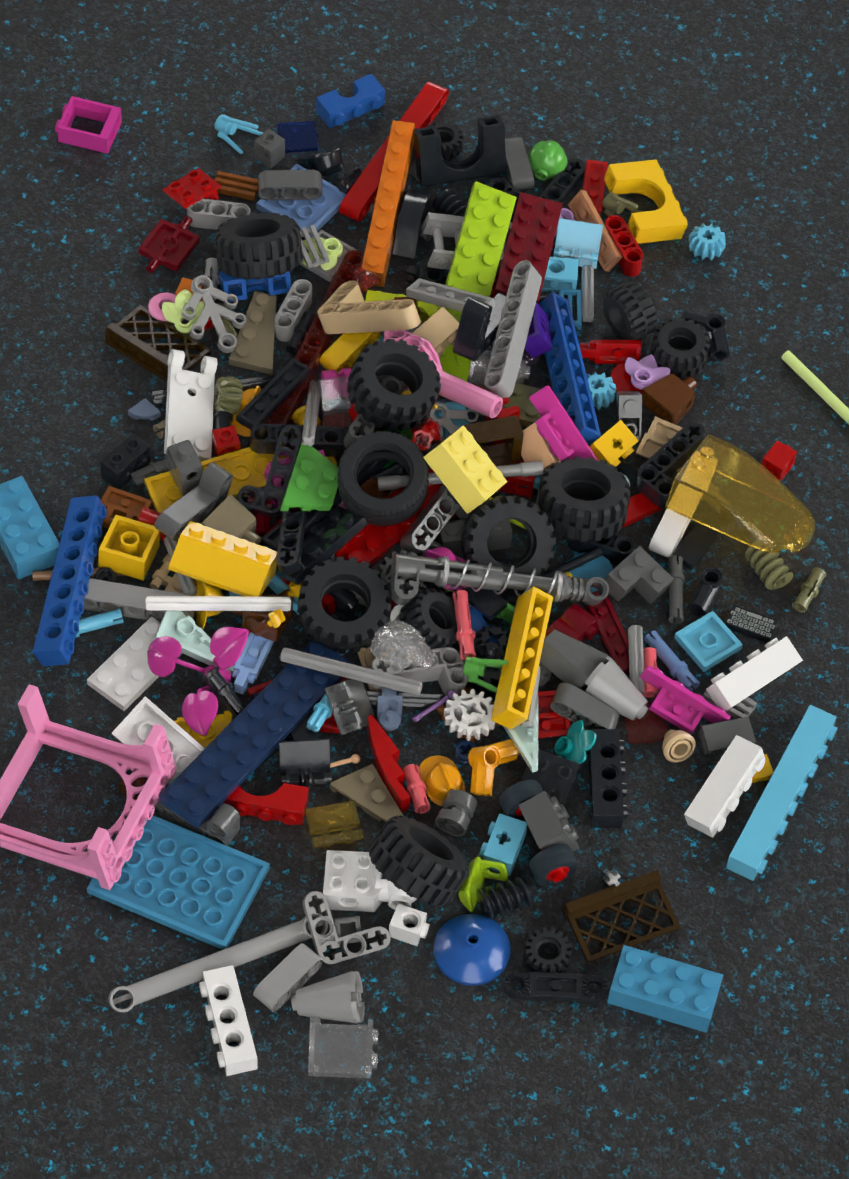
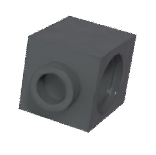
M267 129L254 141V158L268 168L272 169L285 157V139L272 130Z

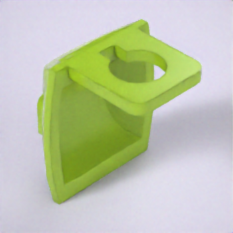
M476 857L469 863V875L461 885L458 895L463 905L470 912H473L478 901L476 891L477 889H482L485 878L501 881L508 879L505 864L481 860L480 857ZM487 868H496L500 871V873H493Z

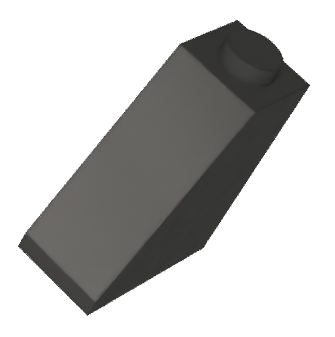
M554 630L548 636L545 634L540 662L564 683H569L582 689L595 668L601 662L606 664L605 658L608 655Z

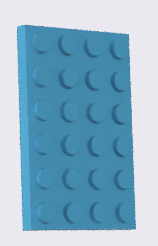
M153 815L150 820H147L141 839L136 841L130 860L124 863L121 869V876L117 882H114L111 890L101 888L98 879L92 878L87 887V893L223 950L228 948L270 869V863Z

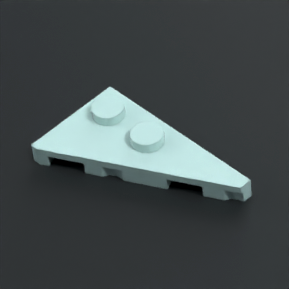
M166 610L154 640L163 636L175 638L182 646L181 653L207 665H216L213 662L215 656L210 652L211 638L195 624V621L190 616L186 617L182 611ZM234 666L226 668L230 671L232 675L234 672Z
M538 694L533 725L530 728L518 725L510 730L504 727L532 773L538 771Z

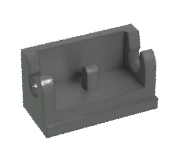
M749 717L701 726L698 732L704 754L727 749L736 735L754 744L756 742Z

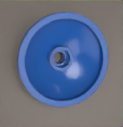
M463 914L448 920L437 932L433 947L434 958L439 969L451 980L464 985H482L496 979L505 970L510 958V942L506 932L494 920L478 914ZM475 939L477 943L472 944L469 940Z

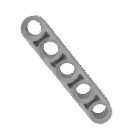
M89 579V590L83 605L85 610L101 613L120 608L122 616L148 620L152 616L161 622L166 610H146L145 599L147 596L190 595ZM182 611L186 617L190 616L193 619L195 611Z

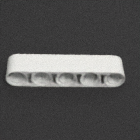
M697 452L694 453L649 545L650 551L667 558L672 556L717 466L716 460Z

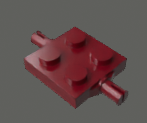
M185 216L180 224L170 223L163 219L158 222L138 248L140 255L151 260L145 267L148 272L154 273L159 265L166 266L177 272L200 242V236L187 229L193 222L191 217Z

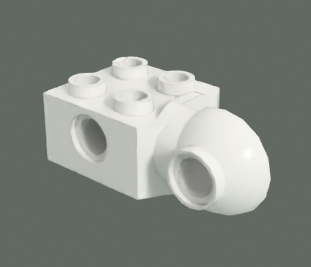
M327 850L323 894L327 898L330 910L375 912L382 902H388L389 907L396 910L398 903L411 908V904L417 899L410 897L403 890H399L391 881L382 879V873L372 864L369 852Z

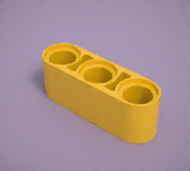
M381 331L343 333L323 353L319 362L326 370H335L337 373L341 369L352 368L358 355L363 352V349L381 337L379 334Z

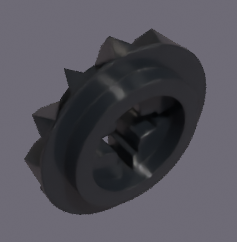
M494 624L489 627L483 626L480 631L476 632L474 639L475 649L485 658L501 659L505 657L510 632H507L503 626L497 627ZM490 637L493 639L498 638V645L494 642L489 643Z

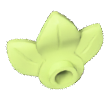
M312 237L311 240H312L313 245H314V247H315V249H316V251H317V254H318L319 258L322 259V256H321V254H320V252H319V249H318V247H317V245H316V243H315V240H314V238ZM320 237L329 257L328 263L320 265L326 271L335 267L337 258L343 253V246L336 238L325 240ZM306 239L303 240L305 248L309 251L308 255L311 262L315 261Z
M186 289L178 293L175 303L163 302L162 312L165 319L174 323L176 329L184 334L190 333L192 325L196 324L205 307L204 302L200 301L196 306L194 319L189 320L187 324H182L181 322L184 319L182 317L183 307L188 305L192 294ZM185 311L187 314H193L191 311Z

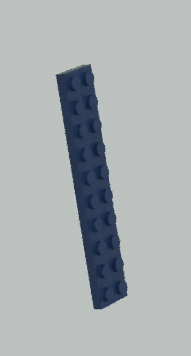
M313 639L302 650V652L352 664L333 650L325 648V645L321 642L319 644L314 642ZM288 664L159 795L158 801L198 829L279 745V742H282L307 714L314 709L315 704L319 703L326 693L324 688L338 684L344 677Z

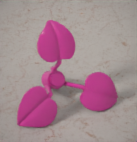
M223 627L217 630L210 642V652L215 656L213 662L216 665H210L206 668L177 659L182 651L179 641L169 636L159 637L148 647L147 659L149 668L153 674L166 677L174 671L176 663L200 671L203 675L215 666H218L221 675L227 682H230L231 673L226 668L233 666L241 656L247 642L249 630L234 627ZM209 686L199 688L197 694H188L182 706L183 718L187 725L195 732L204 736L208 735L209 728L218 710L217 697L208 691L211 690Z

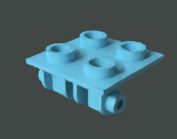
M559 218L553 257L579 259L578 266L591 265L596 269L603 225Z

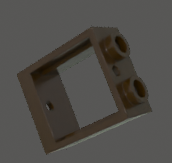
M517 415L464 425L478 444L505 439L503 444L481 447L495 466L520 463L524 433Z

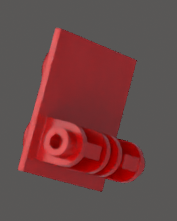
M197 168L162 190L186 209L203 198L218 200L217 190L221 188V185Z

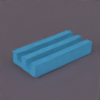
M559 289L558 295L562 297L567 295L571 312L572 295H576L577 321L574 320V324L577 330H581V290Z

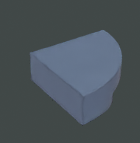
M145 398L128 410V416L135 420L150 419L152 421L161 417V412Z

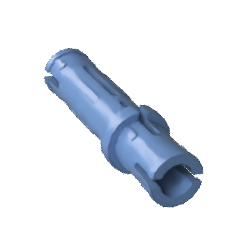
M651 631L652 637L648 633L644 638L645 643L651 648L656 649V655L670 670V675L673 678H677L689 691H693L691 686L696 689L700 682L688 670V665L684 661H680L656 631Z

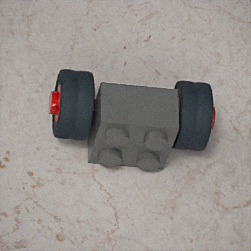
M536 780L521 781L507 788L499 797V804L504 815L521 821L526 820L538 847L542 850L529 863L536 882L541 886H550L572 876L578 868V862L573 852L580 848L576 841L579 835L574 826L570 825L567 821L569 815L563 804L560 805L555 796L550 797L546 791H543L541 785Z

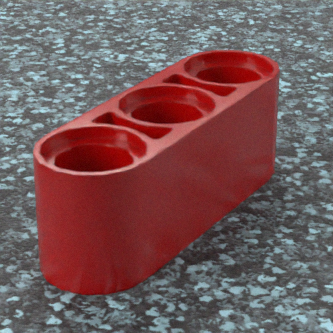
M618 215L607 217L605 226L622 255L618 262L619 267L627 276L639 275L644 256L641 248L622 217Z

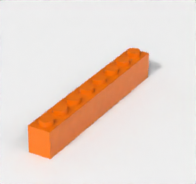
M395 120L392 122L361 267V278L364 285L384 287L415 142V123Z

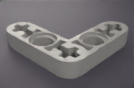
M313 891L304 897L303 908L317 955L323 959L324 964H335L384 949L389 945L391 940L390 933L381 926L338 938L325 895L321 892ZM312 896L321 900L322 904L318 905L319 913L325 911L326 916H320L312 920L311 915H316L315 908L309 907L308 903L312 901ZM323 920L328 923L329 931L326 935H319L316 932L315 926L318 921ZM375 931H378L379 935H384L385 939L381 940L380 946L378 942L368 944L370 949L366 950V941L362 936L363 934H366V939L374 937ZM351 938H356L361 943V948L357 953H352L347 948V943ZM342 941L341 945L346 955L345 957H342V952L332 955L333 960H330L329 957H324L323 952L327 950L326 946L329 945L330 949L340 947L338 942Z

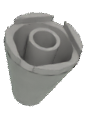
M607 656L605 658L607 663L601 662L584 683L588 686L584 692L614 708L620 715L632 721L636 718L640 720L649 709L646 706L648 701L616 662Z
M351 971L297 989L296 994L291 997L293 1011H297L299 1016L356 1024L363 1022L364 1002L361 999L363 986L360 973Z

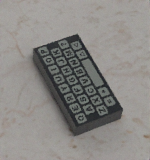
M733 605L725 625L732 631L768 643L772 639L778 620Z

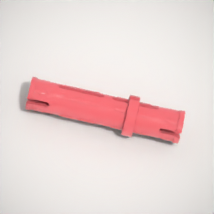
M457 590L452 594L457 623L456 640L459 641L460 658L466 661L467 656L471 657L472 655V657H476L474 649L475 631H472L468 592Z

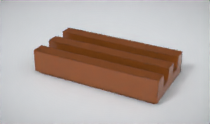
M222 171L217 172L215 181L221 185L217 193L255 201L258 193V179Z

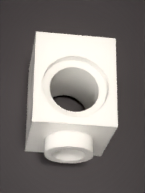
M398 903L389 924L390 937L418 946L420 938L425 939L430 924L426 923L427 913ZM411 923L414 924L415 927L408 928L405 926V924Z

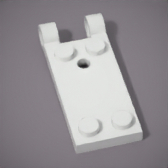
M171 349L168 357L164 454H166L167 447L190 440L200 461L211 459L214 380L217 358L204 356L201 362V373L182 370L185 358L184 351ZM188 390L194 392L195 396H190Z

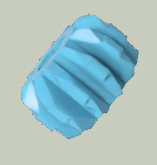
M704 223L700 227L695 226L688 239L689 251H694V257L700 255L702 260L708 257L712 261L714 256L720 257L726 246L725 233L721 232L720 227L714 228L712 223L709 226H706Z
M596 371L592 375L586 373L594 407L598 411L601 406L608 408L609 404L613 403L616 393V384L613 383L612 377L605 378V372L601 375H598Z

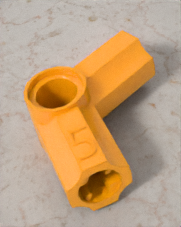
M511 739L483 747H474L470 750L468 761L472 766L471 794L492 796L495 767L516 760L520 753Z

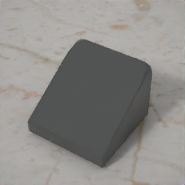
M359 915L333 918L338 938L361 931ZM351 938L348 943L360 942L356 938Z

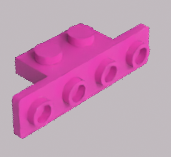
M547 385L530 396L532 404L541 416L535 422L537 431L543 438H546L550 444V450L555 457H558L560 461L567 457L569 460H572L574 457H581V459L591 457L598 461L550 386Z
M647 665L640 676L642 680L660 690L649 710L690 735L701 717L713 724L729 721L731 718L724 709L710 704L700 694L689 691L682 683L665 676L658 668Z

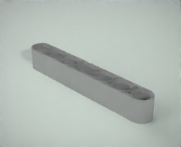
M527 260L519 262L513 269L484 380L487 389L502 398H509L514 391L542 281L541 275Z

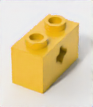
M620 420L589 447L598 461L603 460L607 462V465L616 467L621 463L618 458L622 456L625 459L635 450L632 446L639 440Z

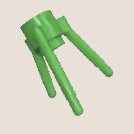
M467 656L463 675L469 676L468 682L477 683L497 693V687L479 679V676L484 677L486 667L502 668L503 665L508 664V661Z

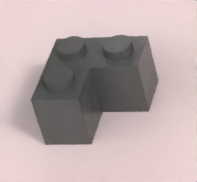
M639 546L607 575L605 581L609 585V594L617 602L634 588L646 601L652 604L667 590L674 578Z

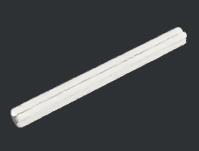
M147 596L145 607L146 610L274 611L277 609L290 611L291 598Z

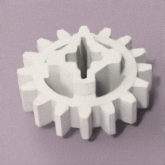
M471 689L470 694H467L465 690H461V696L454 693L452 700H447L446 708H444L445 725H450L449 732L457 731V738L466 735L467 741H470L471 736H475L477 740H480L481 733L488 736L489 729L494 730L495 722L491 720L494 704L491 705L492 698H483L484 692L482 691L479 695H476L474 689Z

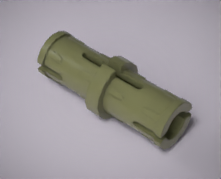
M814 567L806 582L801 584L800 593L792 604L796 611L806 612L811 600L818 595V588L826 577V572L821 568Z

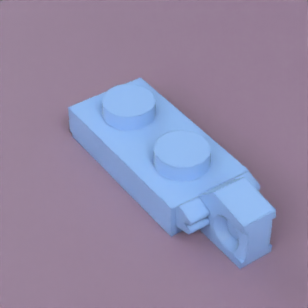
M251 632L249 633L242 654L234 665L233 678H236L234 692L244 694L248 682L253 684L255 679L257 680L274 641L261 636H255Z

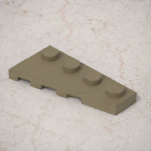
M259 291L254 292L245 315V326L240 329L236 347L229 357V365L269 375L273 374L276 295H269Z

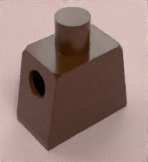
M669 374L643 389L642 404L658 418L677 425L694 403L695 391L693 389L697 387V383L691 376L686 377L682 381L674 374Z

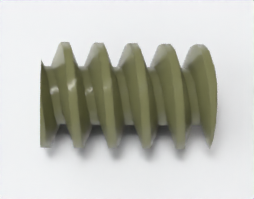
M762 537L747 548L745 558L750 562L751 567L755 569L756 574L760 576L761 581L765 583V587L768 590H777L792 580L793 573L788 572L789 567L783 565L784 560L782 558H778L779 553L773 551L774 546L768 544L769 539Z

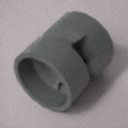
M453 789L448 791L443 802V808L440 809L435 820L437 828L450 836H464L470 824V818L473 817L478 804L476 799L462 790Z

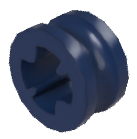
M467 740L459 742L455 752L456 761L462 765H470L468 761L469 754L464 756L462 751H470L472 748L477 747L476 744Z

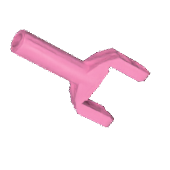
M405 330L384 331V342L386 339H395V342H399V340L407 341L408 345L414 344L419 347V351H425L429 355V360H433L437 367L435 371H438L440 374L439 382L441 388L438 395L490 418H495L500 413L503 405L502 397L444 372L438 354L428 340ZM407 386L403 388L401 394L404 391L409 390V388Z

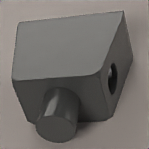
M190 440L167 447L165 463L183 497L199 485L203 474L202 463Z

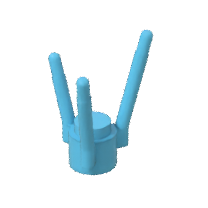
M223 114L215 122V130L219 131L217 136L224 139L239 154H243V150L227 135H233L237 128L258 136L263 134V132L255 130L259 128L258 125Z

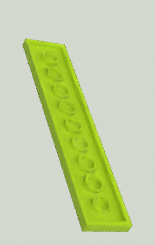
M477 181L473 184L446 286L490 297L517 197ZM444 307L460 322L462 312ZM450 344L444 349L443 355L439 358L442 370L467 382L472 361L453 353L454 345Z

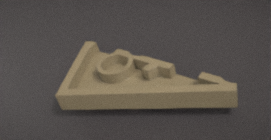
M373 764L330 783V789L336 793L338 791L349 798L350 803L361 807L365 813L379 822L381 820L387 822L390 818L397 815L403 816Z

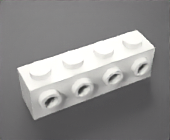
M786 636L780 641L777 638L771 640L764 645L766 650L762 653L757 649L747 656L749 661L745 664L739 661L729 668L731 673L725 676L722 672L711 679L713 684L706 691L716 706L727 711L802 662V658Z
M738 735L735 736L685 812L684 816L689 826L712 838L717 831L720 832L723 829L726 817L730 811L733 812L738 806L739 797L743 791L746 792L750 788L752 777L756 771L759 772L764 766L765 756L762 747Z

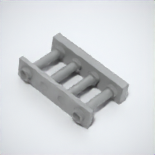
M428 212L422 225L423 234L433 235L435 249L428 261V267L450 270L455 251L444 249L442 236L454 238L456 245L464 217ZM511 222L509 224L502 254L496 272V275L498 276L512 225Z

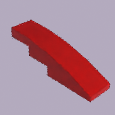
M370 715L367 718V733L378 774L403 813L410 809L411 796L403 787L405 773L397 764L399 761V750L373 715Z

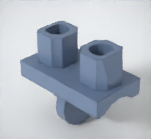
M382 687V696L377 698L376 721L383 729L391 731L401 725L403 698L402 696H397L396 690Z

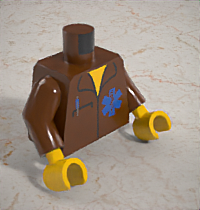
M291 582L289 584L291 590L286 589L278 595L265 593L261 595V597H290V611L277 609L274 611L232 612L233 614L243 616V629L249 630L255 636H261L276 642L292 619L294 597L299 598L303 582L299 585Z

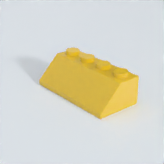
M190 521L179 537L168 570L241 596L261 597L275 575L277 551Z

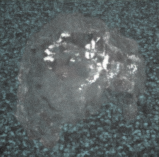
M389 621L375 632L370 652L378 660L388 662L394 671H402L411 664L415 667L420 666L421 668L430 669L436 663L435 654L425 643V638L421 636L420 631L408 623Z

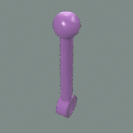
M453 690L449 691L446 697L421 713L414 715L412 720L414 722L419 721L423 716L441 706L447 700H452L453 694L457 693Z

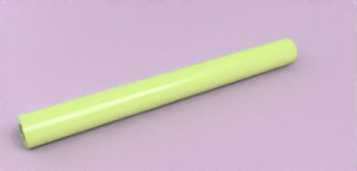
M789 350L786 351L781 359L849 424V408Z

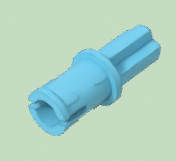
M326 693L321 701L314 706V712L307 721L308 730L318 732L325 720L332 715V709Z

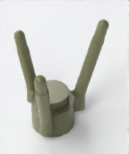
M613 192L609 193L602 203L606 209L604 214L608 217L613 214L622 213L624 208L633 213L642 212L637 209V204L621 198Z

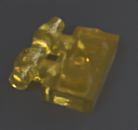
M355 801L305 809L310 836L321 835L320 837L312 838L314 848L321 846L323 848H330L332 844L344 842L347 845L354 843L355 840L363 839L362 829L354 831L351 829L360 825ZM339 830H342V831H343L342 833L331 834V835H330V833H329V832L339 831Z

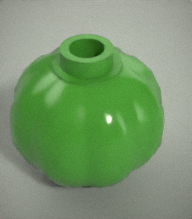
M552 140L536 143L527 154L532 173L535 174L537 179L543 181L554 179L559 172L565 170L568 163L563 148Z

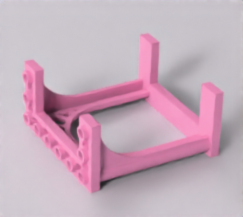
M29 684L18 702V707L28 732L0 779V820L43 744L84 756L112 767L122 777L126 785V804L116 823L108 830L98 827L91 840L78 843H63L0 823V847L98 879L101 888L111 890L114 882H117L121 876V869L124 863L130 860L136 841L141 839L147 820L153 817L159 795L166 789L169 779H172L176 773L177 767L164 726L154 724L144 744L127 745L51 722L38 687ZM128 769L133 772L130 775L126 774ZM137 778H148L143 786L134 787L131 785ZM135 794H139L137 800L133 799ZM114 834H118L116 836L115 841H113L111 839Z

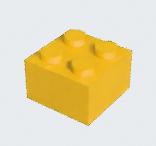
M115 515L99 548L98 567L110 568L113 572L144 581L160 547V531L153 525Z

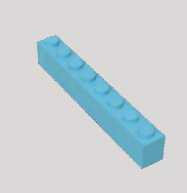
M809 705L729 855L727 869L754 881L757 873L762 875L768 863L765 860L767 854H773L778 844V841L775 840L777 835H783L788 825V822L785 821L787 816H793L798 806V802H795L797 797H803L808 787V783H805L807 778H813L818 767L815 764L817 759H823L828 748L825 745L827 740L832 741L838 728L834 726L836 716Z

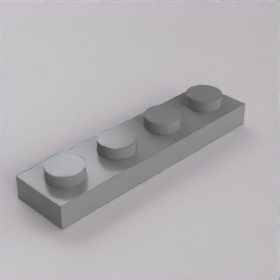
M420 278L406 289L407 297L450 308L458 312H462L470 296L491 305L492 308L495 307L494 298Z

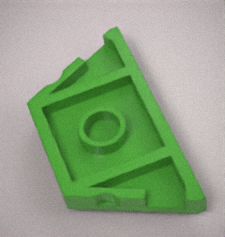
M301 443L280 510L288 511L289 507H301V511H311L314 509L330 511L338 488V467L312 446L310 447L308 444L304 446Z

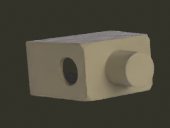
M231 494L201 523L206 527L245 539L257 545L261 541V537L255 534V516Z

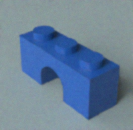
M369 74L353 81V97H342L336 90L318 96L316 98V112L330 129L385 105V89L373 74Z
M219 271L221 291L236 295L238 300L247 299V293L254 290H265L269 295L288 293L291 288L290 272L288 271L280 276L276 275L273 278L266 277L257 280L255 278H250L249 280L241 277L234 278L232 275L228 276L223 271Z

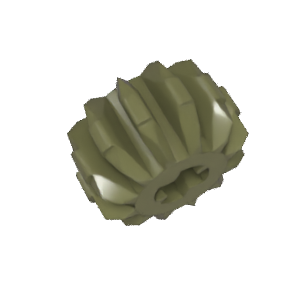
M229 376L217 379L214 385L213 409L215 412L227 411L232 415L239 412L241 401L243 400V385L239 379Z

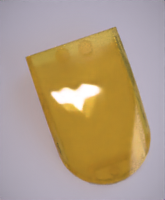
M710 434L705 437L675 477L665 507L751 547L772 553H780L781 550L788 549L796 552L805 548L810 543L815 531V521L810 511L779 479L745 451Z

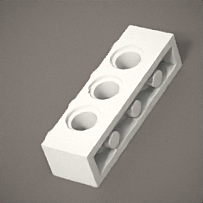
M234 966L204 971L203 982H199L202 998L207 997L209 1004L205 1005L207 1020H213L214 1028L211 1029L213 1043L219 1044L220 1052H217L219 1067L225 1068L226 1076L256 1070L257 1055ZM219 995L227 997L225 1000L216 999ZM230 1018L233 1022L226 1024L222 1020ZM232 1041L239 1043L236 1047H230L227 1044Z

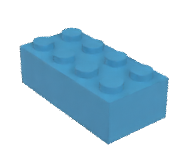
M23 476L0 484V546L18 580L32 575V571H42L54 566L60 543Z
M624 945L607 1003L707 1033L723 974Z

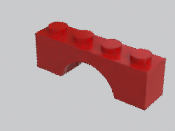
M284 783L276 792L270 795L255 796L245 792L239 786L223 803L235 808L240 816H254L264 821H281L287 825H303L308 804L309 787Z

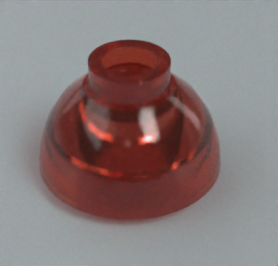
M362 267L351 273L353 277L351 281L358 282L362 294L380 282L378 275L372 271L364 270Z

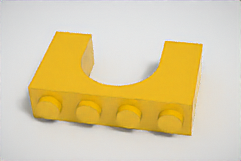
M657 159L609 164L604 181L610 193L613 192L616 195L642 194L652 199L659 208L654 211L631 214L627 226L637 243L682 239L685 229H687V219L683 216L679 202L675 199L671 185L668 184L664 171L660 168Z

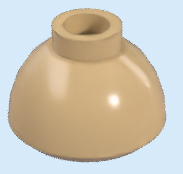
M670 730L664 736L662 744L663 754L670 762L684 761L694 752L696 742L685 731Z

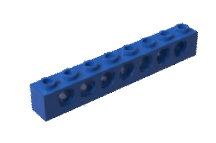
M551 292L539 303V306L549 317L552 350L545 352L544 355L548 365L552 389L584 440L590 446L601 437L570 303L568 299Z
M97 495L71 498L33 648V653L42 666L69 664L71 654L74 652L75 637L79 632V621L81 614L84 612L83 604L89 590L88 583L90 576L93 574V563L98 553L99 538L102 536V525L107 516L106 507Z

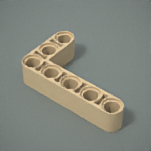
M349 281L342 284L317 311L326 334L409 330L421 323L414 300L365 302L357 281Z

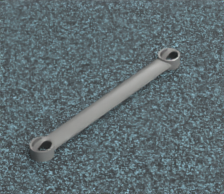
M316 913V915H311V916H312V917H315V916H316V917H320V916H323V915H322V914H319V913ZM306 916L300 921L129 986L116 987L109 994V1005L117 1012H128L135 1005L203 980L204 971L231 965L237 967L310 938L312 939V936L307 932L310 929L309 925L306 926ZM321 920L317 922L315 928L323 925V930L319 935H325L327 932L328 923ZM119 990H127L129 994L113 999V995ZM132 999L131 1004L127 1008L115 1007V1004Z

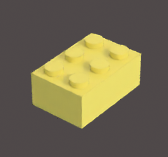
M464 425L423 457L467 514L485 502L507 482L501 471L496 468L487 453L482 450Z

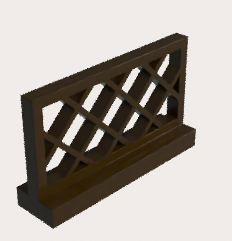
M141 305L117 324L111 322L106 326L105 343L165 382L168 380L169 355H163L157 350H168L169 353L171 349L185 350L184 361L187 364L182 367V370L191 371L202 361L204 356H209L211 353L210 348L191 336L179 332L175 326L167 321L157 320L152 317L148 309ZM141 314L148 321H136L135 318ZM133 327L134 332H127L122 328ZM137 327H149L150 332H137ZM153 327H161L166 332H153ZM167 338V343H155V339ZM170 338H179L183 343H171ZM140 339H151V343H144ZM188 350H198L201 353L189 354Z
M658 870L623 882L617 887L612 886L564 905L561 912L565 921L568 920L587 964L621 952L624 945L634 947L681 928L660 883L661 876ZM657 891L660 898L658 907L644 901L648 893ZM630 900L639 904L635 915L621 910L624 902ZM642 906L656 912L652 923L638 917ZM608 909L616 913L612 924L598 918L602 910ZM619 914L633 920L629 931L615 926ZM658 914L667 916L672 926L663 928L654 924ZM584 917L593 921L590 931L586 932L579 929L576 920ZM635 922L649 927L647 935L641 937L631 933ZM596 923L610 929L606 939L592 934ZM612 930L626 936L623 944L616 945L608 941ZM589 939L603 944L601 952L590 955L587 948Z

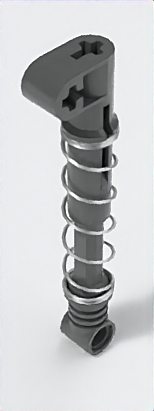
M395 553L393 558L390 583L391 598L399 605H406L414 598L418 591L419 581L432 582L440 587H445L448 584L452 589L458 586L471 587L475 592L480 589L494 590L496 594H501L505 588L514 589L518 597L520 595L516 589L525 590L526 592L534 586L553 596V602H562L569 598L571 601H581L590 606L599 604L609 593L608 583L600 577H593L591 579L571 578L565 572L556 571L555 575L549 578L536 576L535 568L532 575L514 573L513 565L510 572H503V567L492 566L491 562L489 565L470 563L469 559L467 562L450 561L448 556H440L435 559ZM397 578L412 580L405 585L404 589L408 592L407 594H403V590L400 589L404 584V580ZM590 587H595L599 591V596L593 595Z

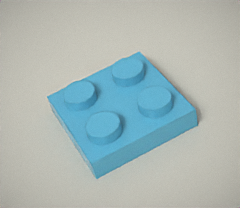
M714 611L679 630L674 636V639L703 672L740 651L743 645Z

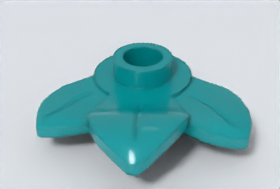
M578 720L570 726L566 736H562L557 740L554 748L555 753L559 757L581 764L586 760V751L591 749L595 743L596 733L591 730H584L583 720Z

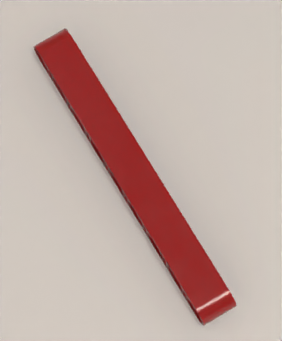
M430 81L427 82L400 121L415 123V129L428 127L444 106L449 90ZM389 136L342 200L339 208L340 214L361 222L370 210L371 205L376 202Z

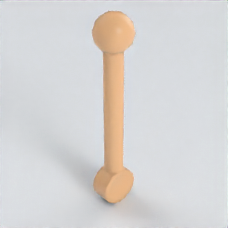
M353 754L350 758L330 763V768L351 762L354 764L359 763L360 756Z

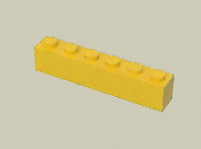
M534 586L517 598L504 657L508 664L502 666L491 716L492 721L510 730L528 718L553 596Z

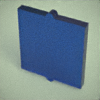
M314 121L277 123L278 135L285 139V153L318 151V133H316Z

